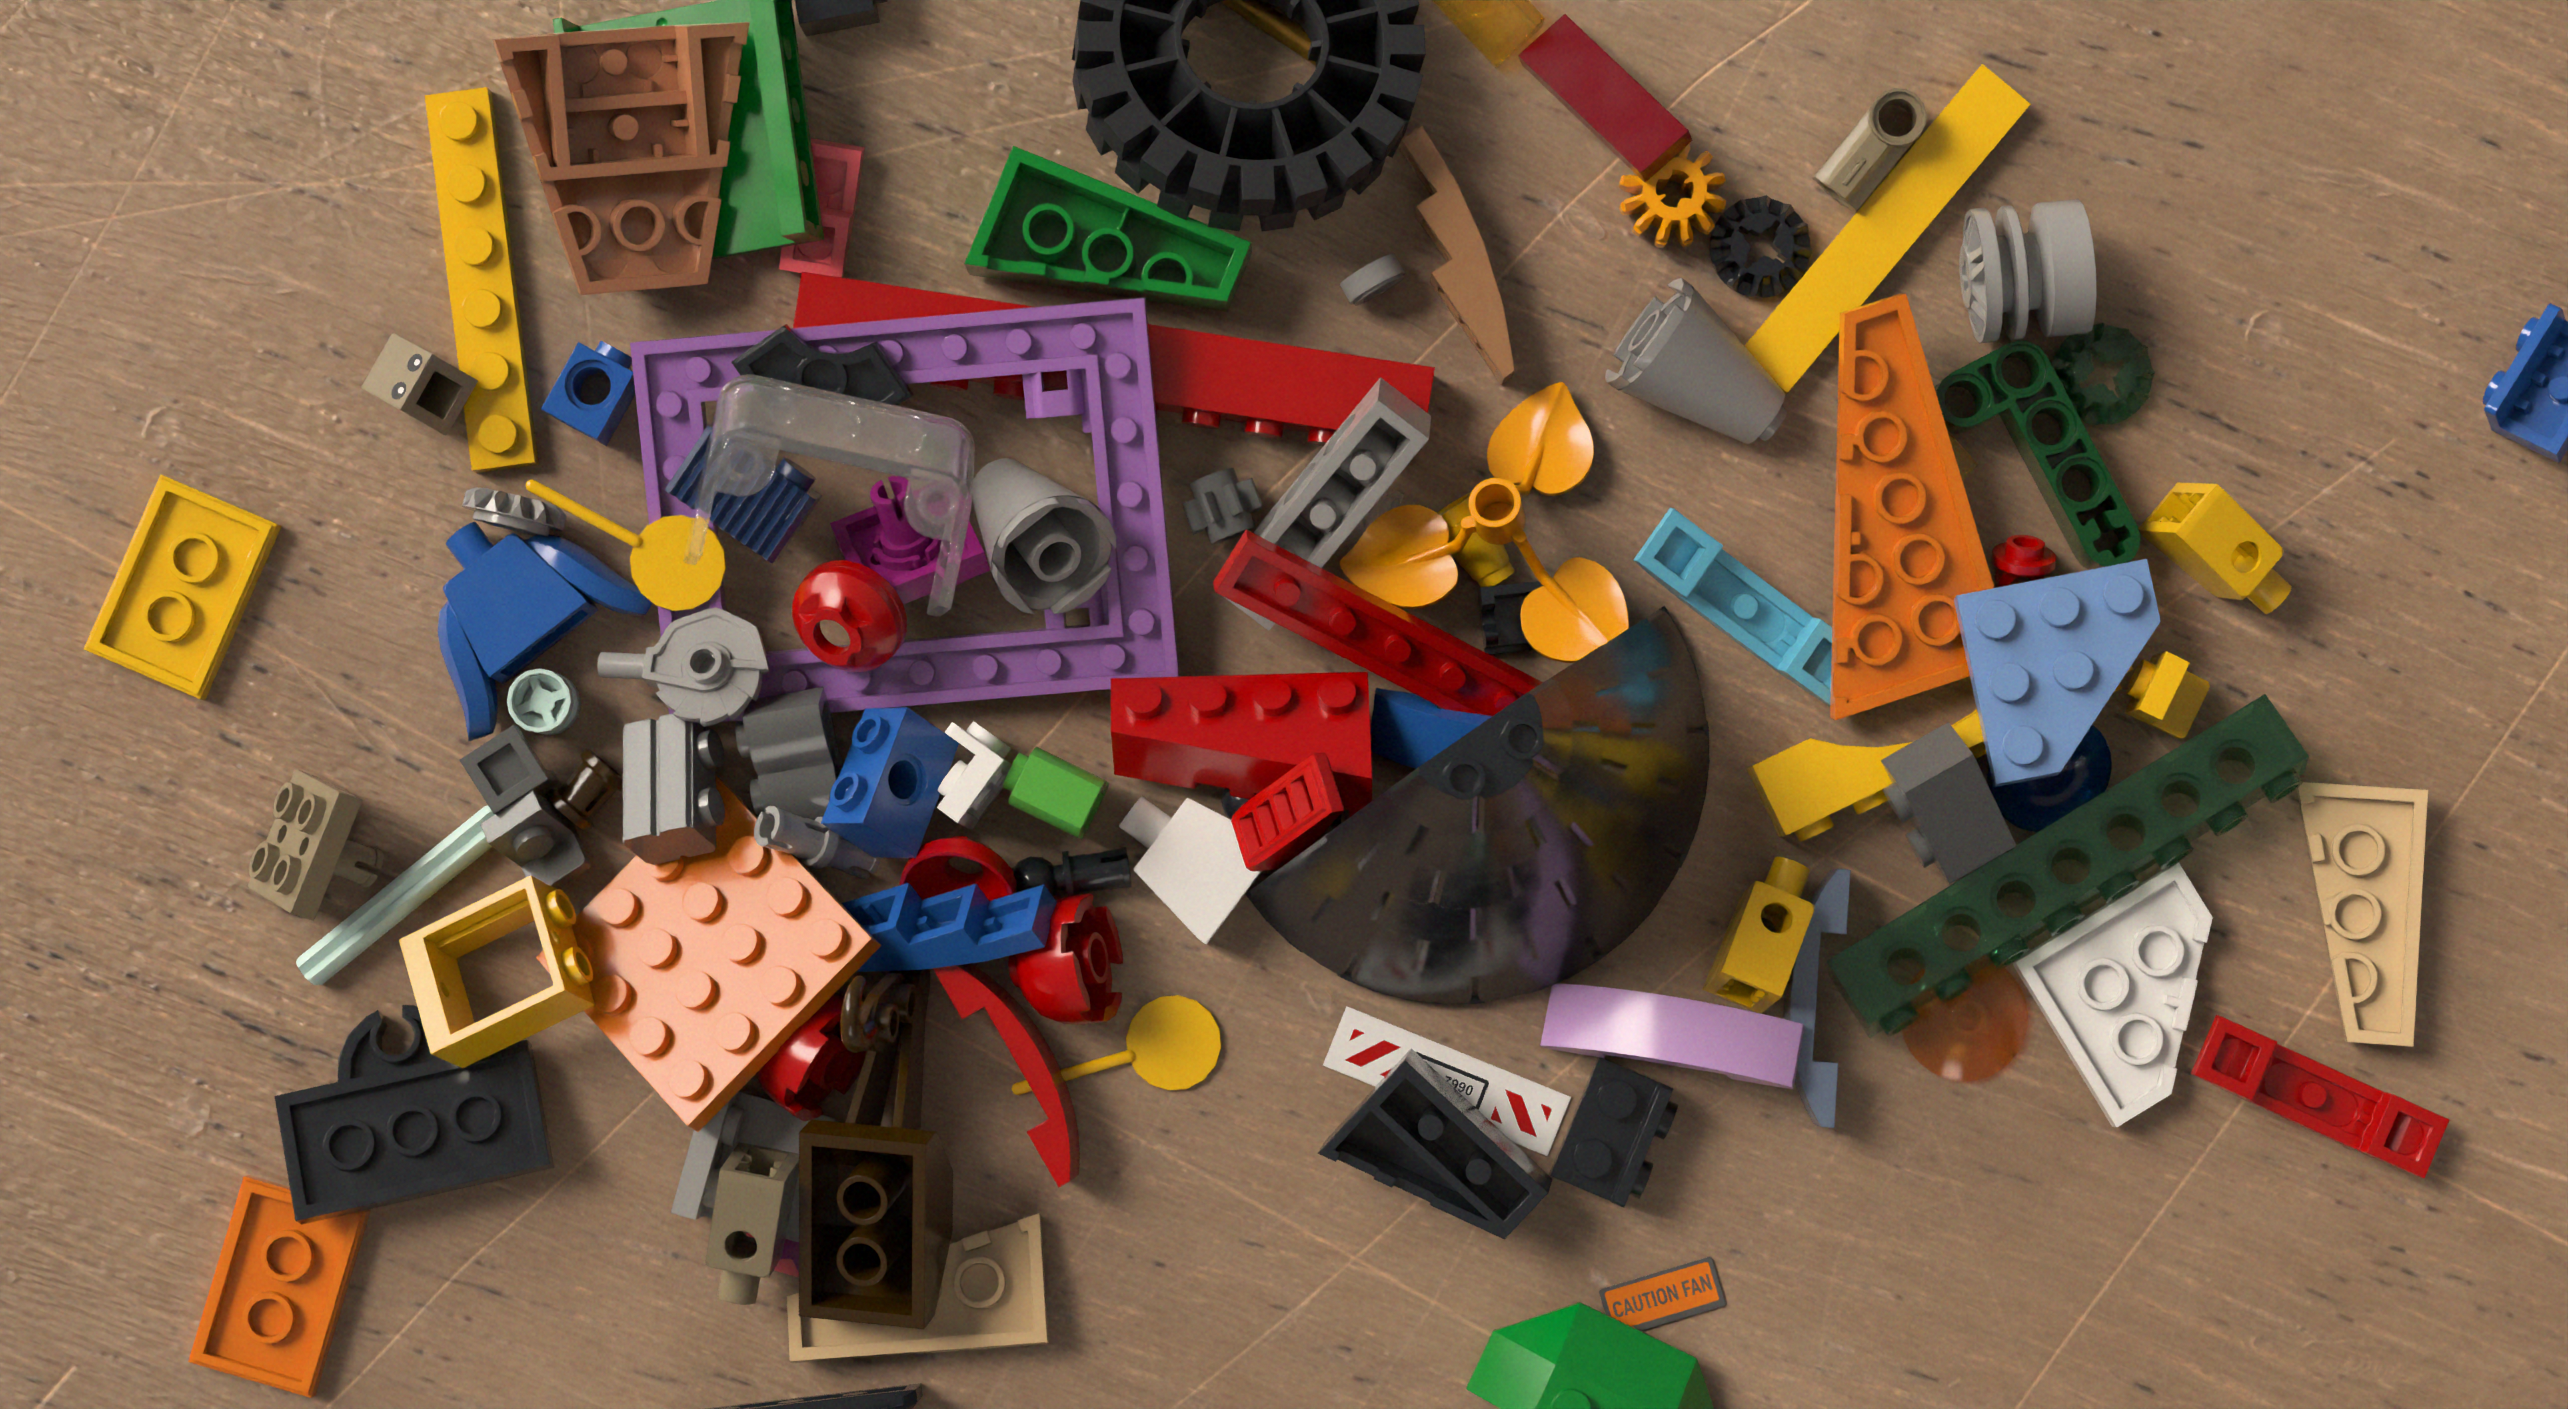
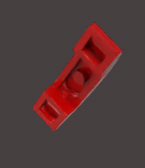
M972 963L933 968L962 1019L984 1008L986 1009L1048 1117L1045 1121L1028 1130L1027 1134L1058 1188L1070 1182L1079 1175L1080 1166L1079 1134L1076 1116L1059 1064L1041 1032L1019 1003L994 979Z
M2219 1015L2215 1016L2191 1072L2192 1075L2247 1102L2420 1178H2425L2450 1121L2401 1097L2383 1092L2279 1045L2277 1041Z

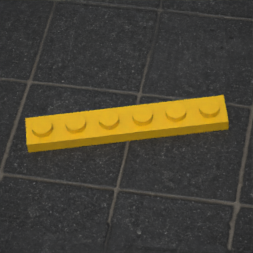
M488 87L425 95L459 370L478 380L464 405L471 470L475 473L539 465L492 91Z

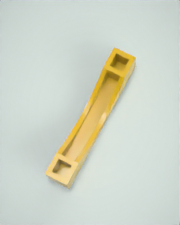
M2132 665L2127 672L2133 670ZM2120 683L2114 692L2122 689ZM1976 708L1970 714L1951 725L1973 753L1975 759L1986 754ZM1809 738L1747 767L1746 770L1778 836L1782 837L1795 832L1799 842H1802L1832 828L1834 824L1829 815L1852 804L1858 815L1888 801L1883 789L1891 785L1892 782L1881 760L1912 742L1883 747L1842 746Z

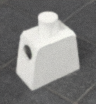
M1141 796L1119 825L1121 829L1148 848L1133 870L1204 944H1208L1262 872H1253L1246 868L1231 820L1189 798L1183 802L1171 818Z

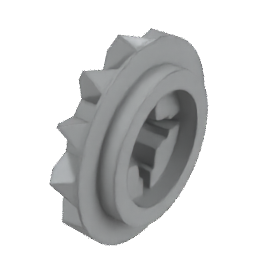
M475 487L467 490L462 504L463 508L474 511L473 520L535 536L542 535L548 537L550 530L563 531L566 520L564 512L553 504L484 487Z

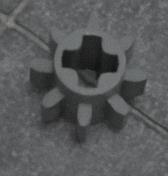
M1229 468L1207 475L1189 484L1194 499L1182 503L1193 535L1206 530L1211 545L1241 536L1245 530L1252 531L1256 529L1251 513L1262 510L1263 505L1253 478L1239 482L1234 468Z

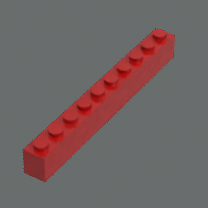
M802 272L793 328L1029 308L1034 306ZM1148 324L1156 417L1157 410L1183 414L1182 424L1206 429H1219L1220 419L1246 423L1244 433L1274 439L1282 438L1283 429L1309 433L1308 443L1324 446L1380 377L1428 413L1435 367ZM1066 370L1043 372L1045 391L1068 389ZM1022 374L930 382L931 386L955 391H967L969 381L994 385L993 395L1025 401Z

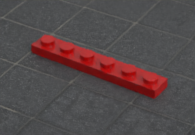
M1245 530L1213 581L1215 593L1445 710L1494 716L1518 698L1543 683L1248 530Z

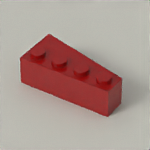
M1368 671L1111 678V741L1114 775L1196 789L1200 783L1229 789L1230 796L1251 799L1256 793L1261 792L1313 753L1325 752L1326 756H1328L1344 808L1349 810V817L1372 801Z

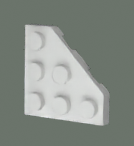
M2180 863L2171 864L2011 962L2111 1126L2116 1128L2172 1094L2177 1072L2175 1065L2183 1031L2187 1030L2198 983L2196 976L2204 943H2207L2213 919Z

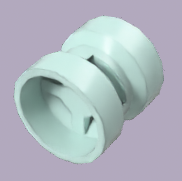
M540 668L528 670L518 676L509 687L507 696L508 711L515 723L525 730L544 735L559 734L570 728L578 718L581 707L579 692L572 681L561 674Z

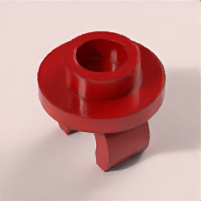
M2013 535L2008 537L2006 542L1996 545L1992 550L1991 562L1998 568L1995 574L1996 588L2008 586L2018 577H2027L2031 581L2044 579L2045 574L2055 569L2056 554L2045 547V542L2037 537L2029 535Z

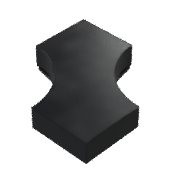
M787 324L731 361L768 415L792 405H816L839 414L858 432L914 395L877 341L855 351H826L803 341Z

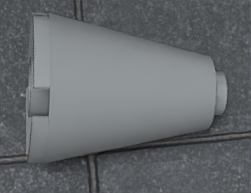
M1683 278L1673 280L1667 286L1676 293L1666 303L1654 297L1627 331L1613 355L1623 362L1618 374L1607 369L1605 375L1606 382L1618 391L1745 444L1752 443L1758 437L1763 441L1768 440L1781 426L1787 414V410L1782 407L1785 398L1784 391L1699 292Z
M1003 458L992 461L977 473L971 486V498L992 576L1003 597L1020 611L1034 614L1032 610L1051 609L1054 614L1064 613L1088 601L1107 581L1112 569L1108 561L1112 545L1116 549L1117 537L1107 516L1094 503L1015 459Z

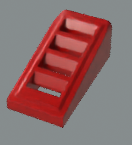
M1325 752L1310 755L1244 803L1231 817L1240 851L1248 870L1255 872L1280 869L1309 848L1344 812L1345 808Z

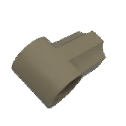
M1894 88L1884 91L1875 99L1869 110L1815 174L1813 180L1838 203L1856 213L1908 148L1921 135L1926 126L1927 112L1922 100L1917 94L1907 89ZM1890 105L1904 108L1912 120L1911 131L1907 135L1900 137L1885 133L1880 127L1878 120L1879 111Z

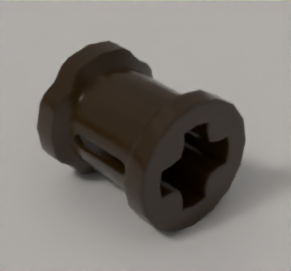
M586 748L580 755L583 762L558 790L550 789L544 797L570 821L586 833H589L594 827L592 818L616 791H623V777L598 755Z

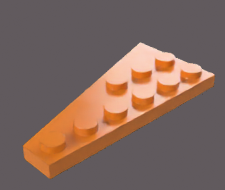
M1904 293L1840 313L1830 718L1833 720L1854 715L1969 677L1970 674L1954 598L1956 595L1994 588L1908 298Z

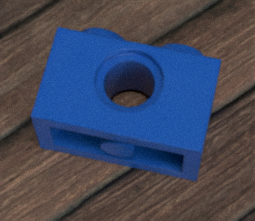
M908 707L865 708L861 720L853 731L852 744L840 775L831 788L830 800L821 824L874 858H916L940 796L938 788L949 772L959 743Z

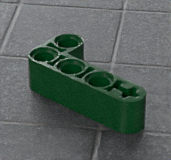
M2020 340L2008 343L1952 372L1934 387L1948 433L1960 434L1970 431L2000 415L2071 551L2083 567L2088 570L2128 563L2135 557L2140 548L2141 539L2138 526L2052 364L2039 346L2029 341ZM2009 357L2018 358L2027 364L2031 373L2028 387L2020 389L2007 384L2001 373L2004 359ZM1954 386L1962 387L1971 393L1975 402V409L1971 417L1958 418L1950 413L1945 404V393L1948 388ZM2035 414H2049L2059 423L2061 433L2057 444L2045 445L2035 438L2031 429ZM2066 470H2079L2089 479L2091 487L2086 501H2074L2064 493L2061 484L2062 476ZM2101 503L2105 512L2081 524L2077 516L2096 508ZM2114 531L2119 542L2111 547L2112 552L2110 550L2098 552L2093 541L2101 536V532L2105 534Z

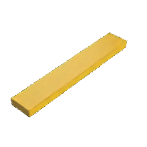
M1981 64L1744 345L1784 391L1785 395L1838 334L1840 329V313L1860 307L2031 105L1984 64Z

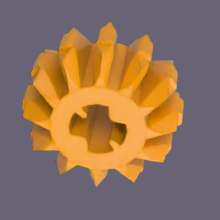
M1690 143L1648 181L1643 182L1636 175H1623L1619 181L1620 189L1637 195L1621 202L1619 206L1620 213L1622 215H1631L1641 212L1643 216L1637 220L1632 232L1639 237L1647 231L1650 225L1657 227L1658 231L1654 241L1655 246L1659 248L1665 247L1670 236V230H1675L1678 242L1682 247H1688L1693 242L1691 225L1701 233L1710 234L1715 224L1706 212H1723L1726 206L1725 199L1719 195L1709 193L1724 185L1726 181L1724 174L1715 172L1704 176L1703 171L1708 167L1713 156L1708 151H1705L1693 163L1687 159ZM1668 181L1680 183L1682 187L1679 193L1687 192L1688 198H1681L1676 207H1669L1662 202L1666 195L1661 194L1658 196L1656 193V189L1664 190Z

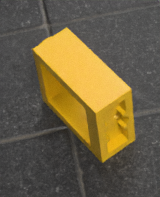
M529 876L399 939L432 1055L465 1068L595 1006L589 982L593 980V970L586 954L577 945L572 925L576 923V913L570 899L561 889H555L541 880ZM535 921L554 985L475 1023L457 958Z

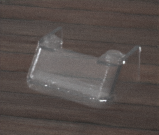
M747 374L730 380L722 388L716 401L683 563L696 565L703 554L715 492L738 497L750 496L760 492L773 477L778 452L781 450L909 478L904 499V512L909 524L923 536L942 540L927 614L940 617L950 610L972 505L975 444L969 430L961 422L953 418L763 376Z

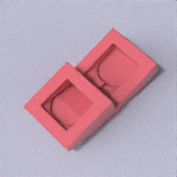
M810 138L824 240L782 247L779 269L843 278L856 211L865 147Z

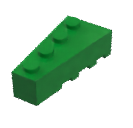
M1013 146L964 265L969 275L1126 298L1146 297L1147 301L1228 312L1252 255L1251 242L1217 228L1208 227V224L1190 217L1184 220L1157 207L1156 203Z

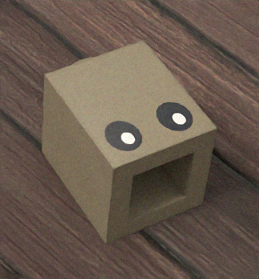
M392 333L361 388L447 436L478 380L432 353Z

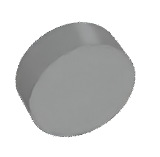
M1392 253L1354 272L1339 285L1349 303L1357 306L1397 285L1404 279L1406 273L1395 253Z

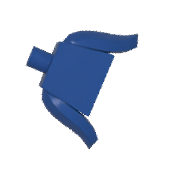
M477 522L469 523L456 531L447 540L446 546L464 570L443 586V591L448 601L439 612L438 639L444 662L464 711L468 741L491 735L494 732L498 715V697L495 680L502 684L506 683L595 614L599 609L591 600L607 609L629 615H646L653 603L640 593L636 585L613 571L588 550L565 537L549 534L548 537L536 535L524 540L517 534L512 533L496 545H493Z

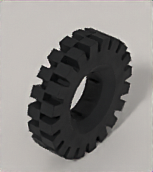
M1080 0L1072 60L1075 61L1072 82L1078 110L1088 109L1089 112L1086 131L1101 156L1111 151L1116 153L1118 158L1115 174L1136 193L1139 194L1149 183L1160 190L1157 207L1184 220L1187 219L1193 205L1210 210L1208 227L1240 231L1243 215L1258 216L1262 232L1291 228L1294 226L1299 210L1307 208L1315 221L1342 208L1346 192L1349 189H1353L1360 195L1381 175L1386 157L1393 158L1406 132L1423 78L1420 70L1426 55L1424 25H1414L1420 5L1418 0H1260L1287 12V17L1290 19L1294 18L1302 26L1311 41L1308 60L1316 62V70L1304 85L1297 82L1293 86L1290 95L1266 103H1256V100H1250L1249 103H1245L1211 90V85L1207 81L1203 83L1196 76L1187 62L1190 40L1181 39L1183 31L1195 16L1202 18L1209 6L1225 0Z

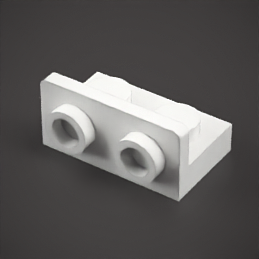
M974 721L966 731L952 722L945 733L975 754L969 764L959 760L945 776L938 788V792L945 797L937 808L957 823L972 830L1003 788L1004 780L1012 765L1004 758L1011 748Z

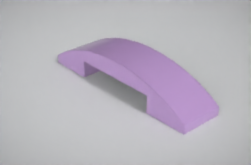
M1554 984L1551 987L1540 1046L1546 1049L1605 1058V1055H1612L1726 1074L1733 1080L1794 1089L1805 1026L1804 1024L1778 1017L1696 1000L1607 987Z

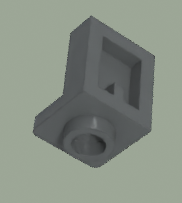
M533 789L480 824L488 844L519 865L525 877L533 876L555 889L561 888L591 866V861L573 822Z

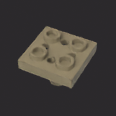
M295 769L291 781L286 782L276 796L273 806L275 820L266 842H261L252 855L249 865L251 879L247 887L289 913L314 921L332 875L353 881L362 887L368 888L371 886L378 875L367 871L365 867L355 863L360 861L381 869L383 862L381 849L347 839L363 800L317 776Z

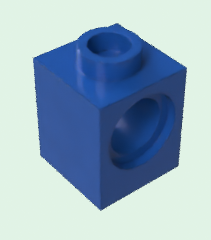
M603 341L599 342L595 351L578 342L541 409L555 419L607 446L635 396L633 371L629 370L632 364V357ZM596 373L607 374L611 382V389L607 398L599 404H584L581 398V386L585 379Z

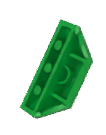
M1581 1302L1549 1311L1512 1325L1494 1329L1466 1386L1468 1391L1500 1409H1714L1696 1357Z

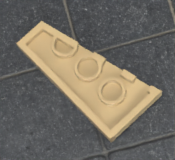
M2296 782L2346 1042L2413 1047L2428 790Z
M1040 1213L1020 1219L1016 1223L989 1232L984 1231L950 1244L935 1316L925 1329L799 1317V1293L787 1296L790 1362L801 1363L1049 1344Z

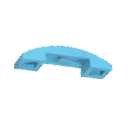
M1669 508L1634 558V561L1668 591L1725 635L1830 707L1832 627L1822 619L1809 615L1724 551L1721 543L1677 510Z

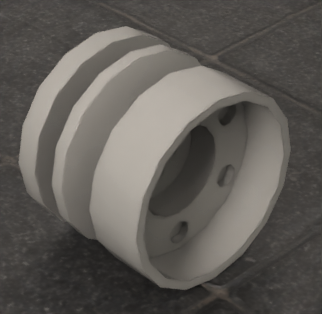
M2074 199L2036 203L2032 207L2028 233H2023L2017 212L2011 205L2001 206L1998 209L1995 226L1991 214L1986 208L1969 209L1965 215L1963 226V244L1959 255V274L1962 298L1968 310L1974 337L1978 343L1996 342L2000 337L2002 322L2006 335L2011 341L2021 340L2026 333L2029 310H2034L2040 330L2045 337L2089 333L2093 328L2096 313V265L2090 223L2081 201Z

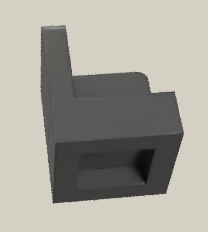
M512 725L460 759V762L493 814L498 813L532 789L539 795H542L560 783L554 771L545 769L524 734L516 725Z

